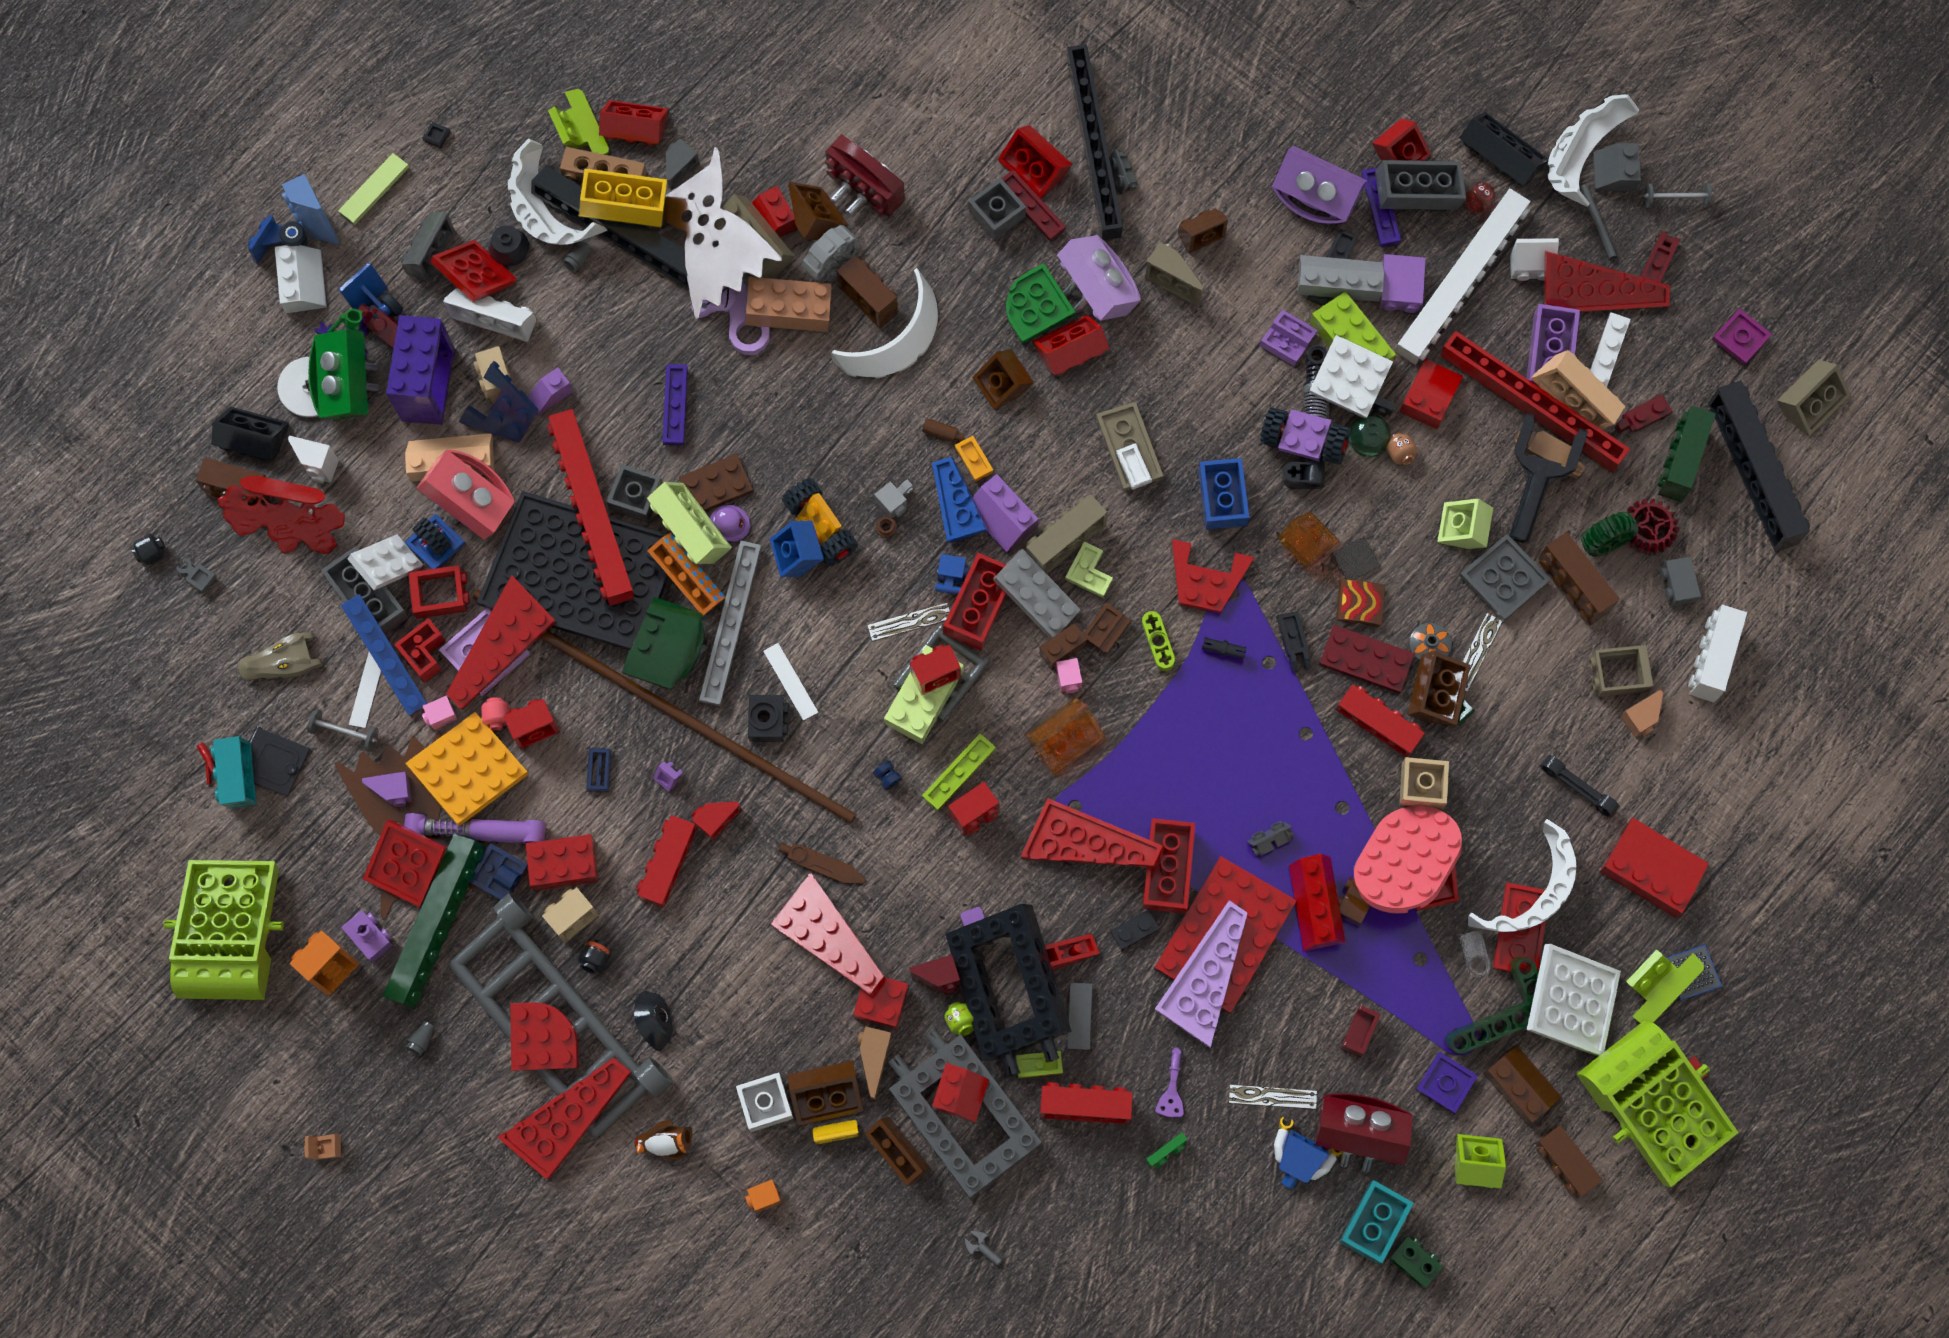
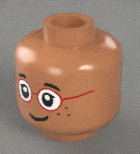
M1401 433L1393 435L1388 440L1386 447L1389 456L1398 465L1412 463L1418 452L1411 437Z

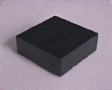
M431 121L422 139L424 142L442 148L450 134V129Z

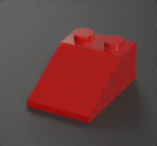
M1425 359L1402 404L1400 413L1438 430L1463 375Z

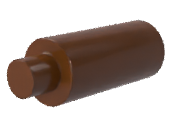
M926 418L922 430L923 433L953 443L955 440L963 441L965 434L958 432L959 428Z

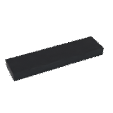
M1339 229L1326 257L1349 259L1358 236ZM1308 295L1307 300L1321 306L1326 305L1330 297Z

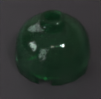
M1368 414L1367 418L1359 417L1350 428L1349 443L1353 450L1361 456H1379L1385 452L1390 441V426L1385 419L1378 415Z

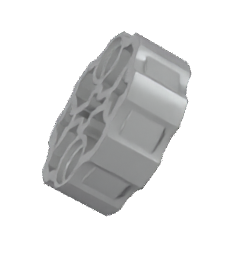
M839 225L834 229L831 228L809 249L807 256L802 262L804 271L816 283H825L833 280L837 276L836 270L851 259L859 250L860 243L858 238L844 225Z

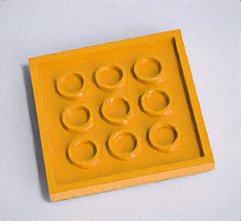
M476 712L406 762L408 769L458 827L528 776L526 769L492 730L482 723V719Z

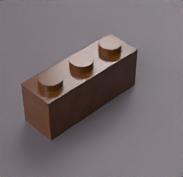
M890 1117L879 1119L864 1133L906 1186L915 1184L931 1170L930 1166Z
M1561 1125L1554 1128L1535 1143L1538 1154L1550 1162L1552 1172L1556 1177L1563 1179L1566 1183L1564 1186L1571 1196L1575 1195L1576 1198H1580L1603 1181Z

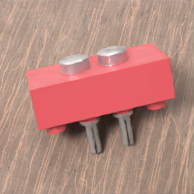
M449 449L437 457L416 488L436 503L434 510L440 511L443 508L453 516L451 523L456 524L460 521L483 540L496 531L515 502L506 484L488 465L469 454ZM471 467L481 472L489 481H487L484 477H482L480 474L474 471Z

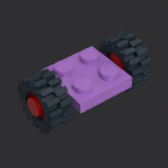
M1270 407L1266 414V419H1264L1260 435L1261 444L1278 448L1279 451L1316 461L1320 460L1323 451V461L1340 465L1348 448L1351 429L1336 424L1332 425V420L1292 409L1288 417L1287 411Z

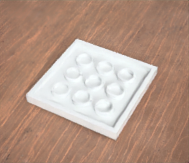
M1545 944L1527 1030L1599 1057L1605 1051L1621 971L1555 945Z

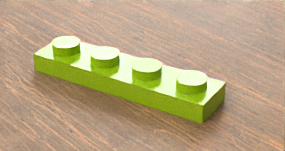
M979 734L927 789L922 798L935 810L939 811L996 750V747L983 735Z

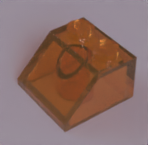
M1311 511L1293 519L1277 537L1282 542V545L1296 556L1298 562L1306 567L1316 563L1340 541Z

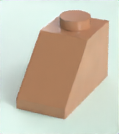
M1662 690L1657 691L1622 714L1621 718L1635 738L1641 734L1645 737L1655 730L1653 727L1659 719L1663 698Z

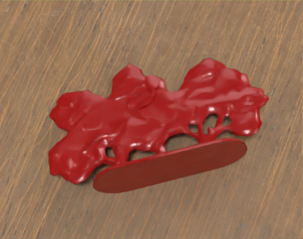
M247 476L240 480L242 488L232 485L227 488L225 496L217 498L219 507L224 509L223 517L232 525V529L239 536L253 534L258 528L265 526L269 529L268 536L272 541L278 543V548L283 554L295 550L298 542L302 540L311 550L328 554L331 552V549L337 547L330 531L344 526L345 514L341 513L334 504L328 503L322 507H315L313 505L321 503L325 499V494L321 490L309 486L261 476ZM243 489H245V490L248 491V492H252V493H251V494H246V493L243 491ZM263 495L280 498L281 502L279 504H271L265 500ZM243 496H247L245 501L242 500ZM252 497L253 499H256V497H258V502L255 505H248V502ZM261 500L265 502V505H262L260 503ZM289 501L299 502L303 504L300 507H297ZM309 508L313 510V514H309Z

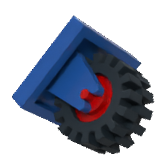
M436 513L429 520L424 517L412 528L414 534L405 542L431 569L441 568L466 544Z

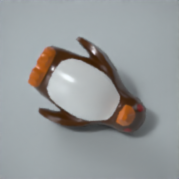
M670 1120L661 1121L652 1129L635 1138L634 1142L637 1153L650 1152L668 1160L681 1159L685 1157V1153L691 1147L692 1127L674 1126Z

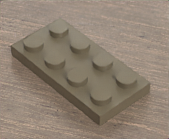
M1136 401L1096 414V419L1123 491L1132 488L1116 455V451L1135 443L1152 482L1163 479V473Z

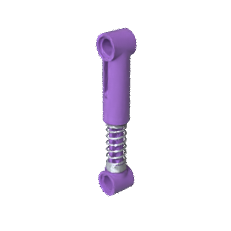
M414 813L405 814L404 823L405 827L425 837L432 836L433 834L435 836L440 834L441 837L444 835L449 837L456 834L474 841L523 844L544 841L546 823L538 820L519 822L471 819V821H467L458 827L453 820L451 822H447V820L445 822H441V820L435 821V819H427L425 815Z

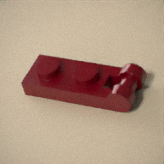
M1661 231L1640 277L1661 282L1681 239L1677 237L1672 238L1667 236L1666 232ZM1665 243V244L1669 245L1670 248H1668V247H1666V246H1664V245H1662V244Z

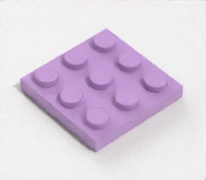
M488 608L439 649L458 671L491 613ZM526 650L480 695L483 697L530 655V652Z

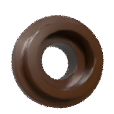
M882 517L876 523V531L881 537H891L897 530L895 520L890 517ZM885 525L890 526V529L887 531L882 528Z

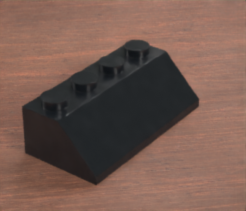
M1486 112L1472 118L1459 137L1467 148L1476 150L1483 160L1492 162L1496 165L1495 168L1499 172L1507 173L1517 185L1525 186L1530 183L1549 160V158Z

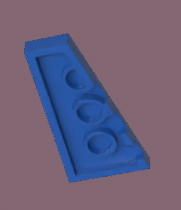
M948 457L933 462L932 466L947 541L951 543L987 532L988 529L954 458Z

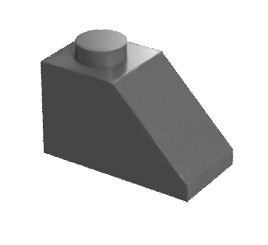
M680 138L676 142L671 143L666 151V179L671 190L699 163L698 153Z

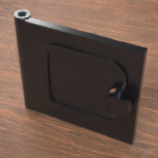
M256 726L249 740L251 742L254 783L288 797L310 748Z

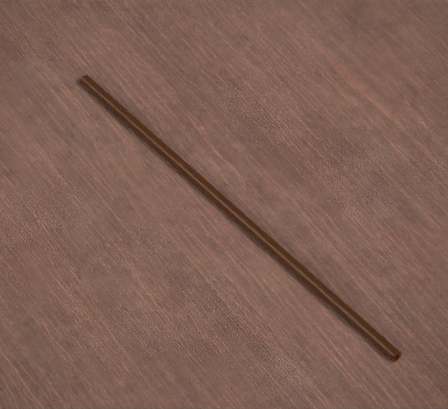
M476 590V592L473 595V598L477 601L480 596L481 590ZM547 630L539 637L849 823H852L855 819L856 814L550 631Z

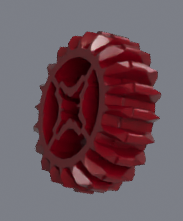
M1645 498L1641 503L1636 501L1633 506L1628 507L1627 512L1634 518L1639 514H1643L1642 522H1639L1637 525L1639 530L1636 536L1630 540L1632 542L1630 548L1637 546V553L1644 549L1646 555L1650 551L1655 555L1659 550L1664 552L1667 547L1673 545V541L1677 539L1675 533L1679 531V527L1675 526L1678 524L1679 519H1673L1675 512L1669 513L1670 505L1664 508L1662 506L1663 501L1655 504L1653 498L1648 503ZM1665 528V537L1657 540L1658 531Z

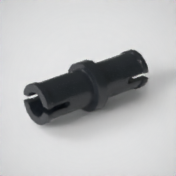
M1207 637L1204 638L1203 651L1218 653L1221 657L1226 655L1244 660L1245 654L1243 653H1246L1247 647L1228 643V640L1219 641Z

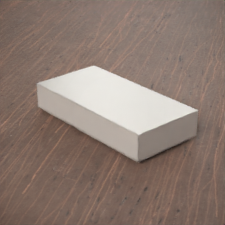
M1136 443L1116 451V455L1132 490L1152 483L1151 476Z

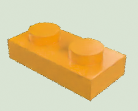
M974 436L955 445L957 453L975 482L993 473V468Z

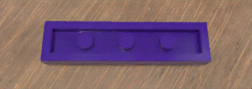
M1377 168L1362 170L1361 177L1367 180L1364 188L1380 247L1400 244L1401 237L1393 209H1380L1375 175Z
M666 364L663 445H684L687 364Z

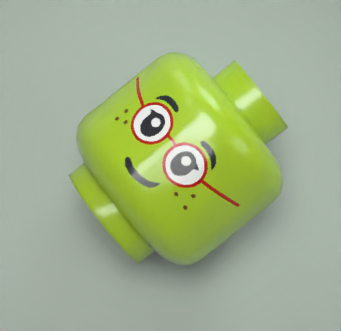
M955 1002L951 1004L944 1015L951 1033L961 1036L969 1035L974 1031L972 1025L973 1016L968 1010L966 1003Z

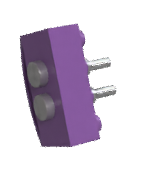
M1292 146L1287 151L1272 188L1279 199L1296 214L1319 223H1342L1350 218L1367 180ZM1289 195L1297 198L1308 207L1331 214L1330 217L1315 215L1303 210L1289 199Z

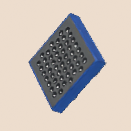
M1706 945L1667 957L1677 968L1692 953L1704 964V970L1677 997L1679 1001L1722 987Z

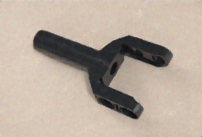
M1526 413L1514 454L1523 467L1528 479L1509 534L1513 540L1529 543L1548 484L1576 471L1588 430L1580 428L1579 432L1575 435L1566 465L1563 467L1561 463L1530 454L1528 456L1525 455L1534 428L1535 417L1534 414Z

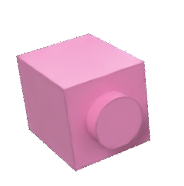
M1074 658L1056 662L1060 691L1074 693L1082 688L1078 659Z
M447 696L423 705L425 713L422 714L426 725H431L434 730L458 720L451 701Z

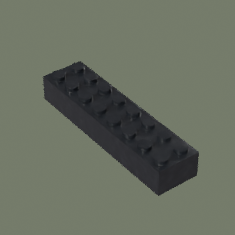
M1740 380L1719 387L1708 402L1711 412L1716 413L1715 421L1774 551L1778 552L1798 545L1810 532V525L1807 518L1803 517L1799 500L1795 499L1791 482L1786 479L1783 473L1784 468L1781 461L1777 460L1775 447L1767 438L1766 427L1758 418V410L1754 404L1752 405L1749 398V390Z

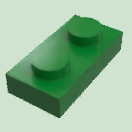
M1183 1132L1148 1157L1145 1162L1150 1169L1154 1166L1158 1169L1168 1161L1166 1157L1172 1152L1177 1155L1185 1149L1184 1143L1188 1139Z

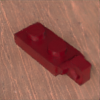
M362 304L358 310L362 311V316L365 318L363 322L394 348L398 323L383 310H378L376 307L369 310L366 304ZM377 314L379 318L374 319L372 316Z
M1661 394L1627 411L1621 416L1623 419L1617 422L1614 428L1618 434L1627 429L1631 432H1637L1671 415L1673 411Z

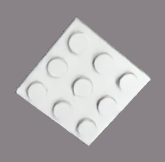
M1336 335L1309 393L1366 419L1393 361Z

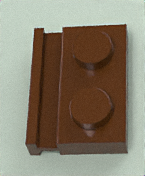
M1105 603L1083 635L1089 644L1107 655L1129 626L1131 619L1125 617L1123 613L1108 603Z

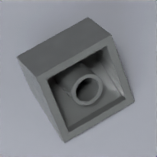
M1617 143L1593 152L1595 191H1636L1641 181L1639 143Z

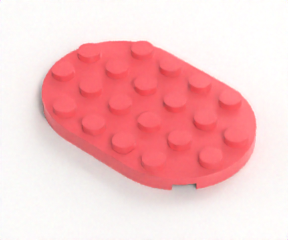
M1424 805L1404 807L1383 818L1360 854L1354 868L1355 885L1361 898L1370 906L1389 913H1408L1409 909L1419 906L1423 908L1432 902L1439 894L1461 854L1462 837L1457 823L1445 812Z

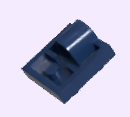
M490 843L475 868L474 877L470 883L501 900L509 892L513 894L525 874L528 864Z

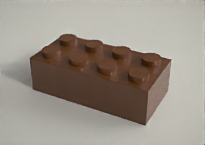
M1565 532L1546 545L1539 557V563L1543 570L1551 574L1554 584L1565 592L1568 602L1576 606L1580 617L1592 625L1611 612L1620 598L1571 536Z

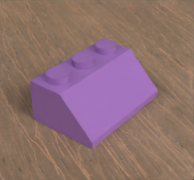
M997 474L981 486L973 496V500L988 529L987 533L1006 553L1038 528L1039 519Z

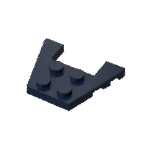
M493 361L483 378L501 389L498 398L487 416L469 405L459 422L520 443L539 409L522 390L518 391L511 383L512 379L507 374L504 375L499 369L498 363Z

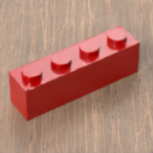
M1352 684L1336 708V711L1404 757L1410 756L1425 734L1418 724L1414 722L1409 723L1400 712L1390 710L1382 700L1372 698L1361 686L1356 687Z
M673 815L670 816L669 820H665L662 826V838L656 841L653 852H655L654 857L647 862L645 867L647 874L644 880H640L636 890L640 900L662 908L666 906L697 831L696 824Z

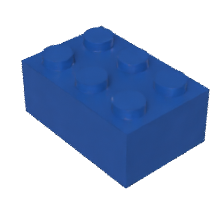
M1242 458L1200 462L1198 475L1205 530L1247 526L1249 510Z

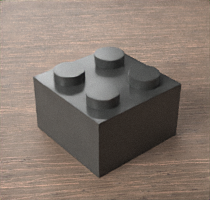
M1001 177L968 201L969 213L994 241L1026 218V206Z
M621 464L607 499L609 510L649 523L654 511L651 509V503L647 497L663 484L661 477Z

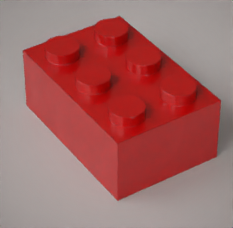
M591 834L525 843L529 882L533 891L599 882L595 842Z

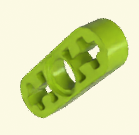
M1149 611L1142 618V626L1157 668L1161 671H1169L1174 667L1175 656L1161 616L1157 612ZM1149 618H1152L1153 621L1157 620L1155 622L1156 631L1154 632L1151 624L1148 623ZM1160 636L1165 642L1162 646H1155L1152 642L1153 638ZM1162 651H1164L1166 659H1170L1168 665H1165L1164 662L1160 663L1162 661Z

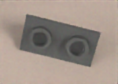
M1115 149L1109 159L1115 185L1120 195H1122L1126 189H1129V191L1135 190L1137 188V181L1133 171L1126 172V170L1131 169L1127 154H1124L1123 151L1118 152Z
M1276 822L1266 832L1259 831L1251 836L1252 839L1248 840L1247 843L1255 846L1252 848L1255 856H1262L1274 850L1272 841L1275 842L1277 847L1290 842L1294 834L1291 829H1287L1292 826L1286 822Z

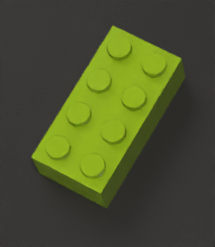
M1346 291L1312 313L1310 324L1318 330L1317 333L1329 348L1337 335L1388 360L1394 361L1395 352Z

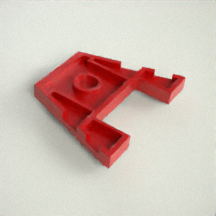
M1173 539L1172 550L1178 604L1221 614L1249 566L1253 563L1254 557L1235 553L1231 573L1187 564L1192 543Z

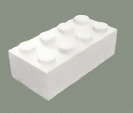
M1721 605L1718 610L1713 611L1711 617H1708L1705 625L1708 631L1706 636L1702 637L1699 648H1702V652L1697 656L1694 667L1697 670L1695 675L1691 676L1688 687H1691L1689 695L1715 702L1725 692L1747 612Z

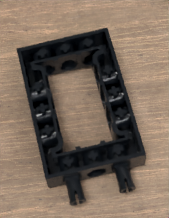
M1019 904L946 933V939L954 959L965 1002L973 1016L972 1025L983 1061H995L1002 1058L1006 1076L1012 1077L1021 1073L1015 1057L1016 1052L1041 1044L1046 1063L1053 1062L1054 1059H1060L1054 1039L1072 1031L1033 905ZM1003 937L1011 938L1035 1016L1032 1019L1005 1028L1004 1020H1001L996 1004L998 1000L994 997L990 982L992 981L991 977H988L984 965V955L980 951L974 950L983 945H991L993 941Z

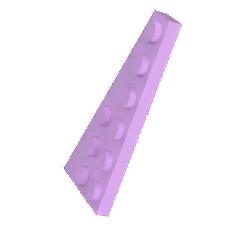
M1228 901L1155 1008V1011L1209 1048L1212 1044L1247 917V912L1231 901Z

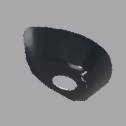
M643 991L635 1002V1023L644 1040L656 1051H661L669 1042L673 1033L671 1015L665 1000L659 994ZM659 1009L665 1011L667 1015L666 1022L659 1018Z

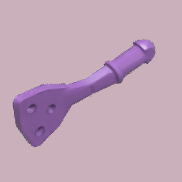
M1178 1047L1174 1048L1171 1053L1172 1060L1171 1067L1169 1068L1171 1073L1168 1090L1160 1097L1155 1109L1157 1114L1168 1118L1182 1117L1184 1114L1182 1100L1177 1093L1176 1087L1182 1051Z

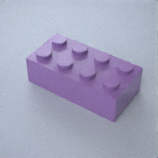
M1538 304L1533 317L1526 379L1537 385L1531 377L1555 355L1567 350L1575 355L1580 310Z

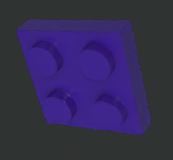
M1439 1051L1417 1086L1416 1091L1455 1114L1478 1075Z

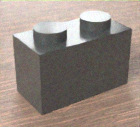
M1691 556L1666 560L1660 568L1661 580L1665 581L1666 600L1670 601L1671 607L1696 603L1701 594Z

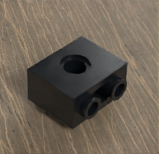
M749 695V742H784V736H788V723H784L785 715L789 714V702H785L784 695ZM766 714L770 716V719L767 722L759 721V718L762 715Z

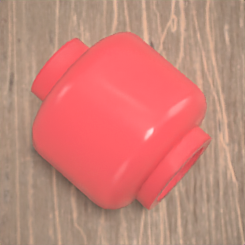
M502 698L487 699L481 707L482 723L493 731L502 730L503 726L507 725L503 716L507 715L509 704Z

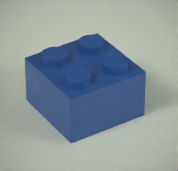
M791 521L769 539L780 578L802 577L824 560L813 521Z

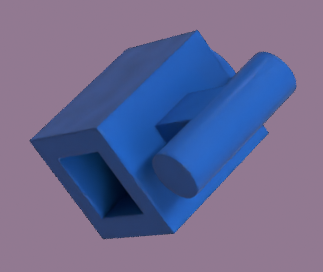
M941 554L937 578L939 581H945V584L936 583V592L958 595L961 587L953 585L954 583L963 584V580L969 572L970 566L966 565V558Z

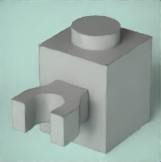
M907 479L896 488L890 481L874 494L875 502L890 518L899 517L907 509V499L904 496L913 491V485Z

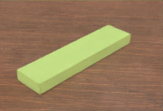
M392 153L338 210L339 213L353 225H356L409 168L408 164Z

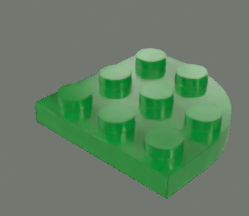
M1044 263L1020 276L1011 286L1006 301L1008 322L1022 345L1076 314Z

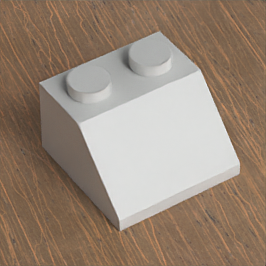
M1517 239L1510 254L1511 279L1519 281L1538 279L1545 281V251L1558 254L1559 239Z
M289 436L288 440L311 479L317 483H324V481L331 483L339 461L331 447Z

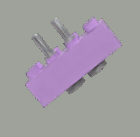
M1098 235L1071 239L1057 254L1061 260L1062 268L1067 270L1072 277V282L1063 291L1064 295L1068 297L1077 287L1083 294L1081 301L1073 308L1076 313H1079L1089 303L1094 310L1093 315L1102 321L1127 316L1141 301L1138 288L1131 274L1116 253Z

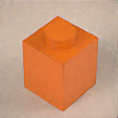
M773 1180L747 1189L749 1194L745 1196L749 1209L754 1208L756 1213L782 1203Z

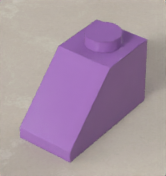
M556 368L539 380L528 398L539 409L538 415H540L573 393V390L561 370Z
M406 772L362 778V783L368 789L394 807L405 806L407 802H412L410 777Z

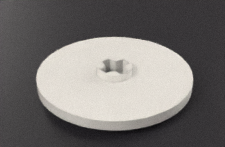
M309 357L299 358L288 364L280 374L277 385L278 395L283 405L293 414L301 417H317L310 391L305 389L307 388L306 384L309 383Z

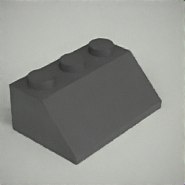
M444 211L432 212L428 214L427 218L423 219L418 235L414 236L411 241V248L402 257L401 265L405 273L428 282L435 269V266L430 262L432 256L444 252L455 232L448 213Z

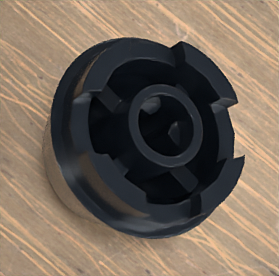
M508 225L497 228L493 232L488 244L490 256L496 262L510 266L521 263L529 249V241L524 232Z

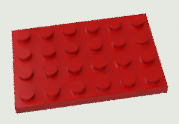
M1220 856L1154 969L1175 980L1228 901H1231L1247 912L1221 1007L1222 1010L1231 1014L1297 900Z

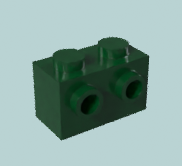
M1407 1236L1389 1256L1388 1260L1420 1288L1425 1289L1443 1268L1439 1264L1441 1260L1432 1252L1429 1254L1422 1249L1423 1244L1416 1238L1412 1237L1410 1239Z

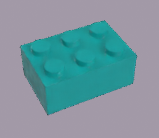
M240 736L213 740L214 746H211V755L215 759L216 766L213 768V777L217 780L218 789H215L216 801L219 802V805L229 809L257 806L251 742Z
M1373 1180L1368 1185L1339 1243L1377 1265L1382 1264L1414 1203Z

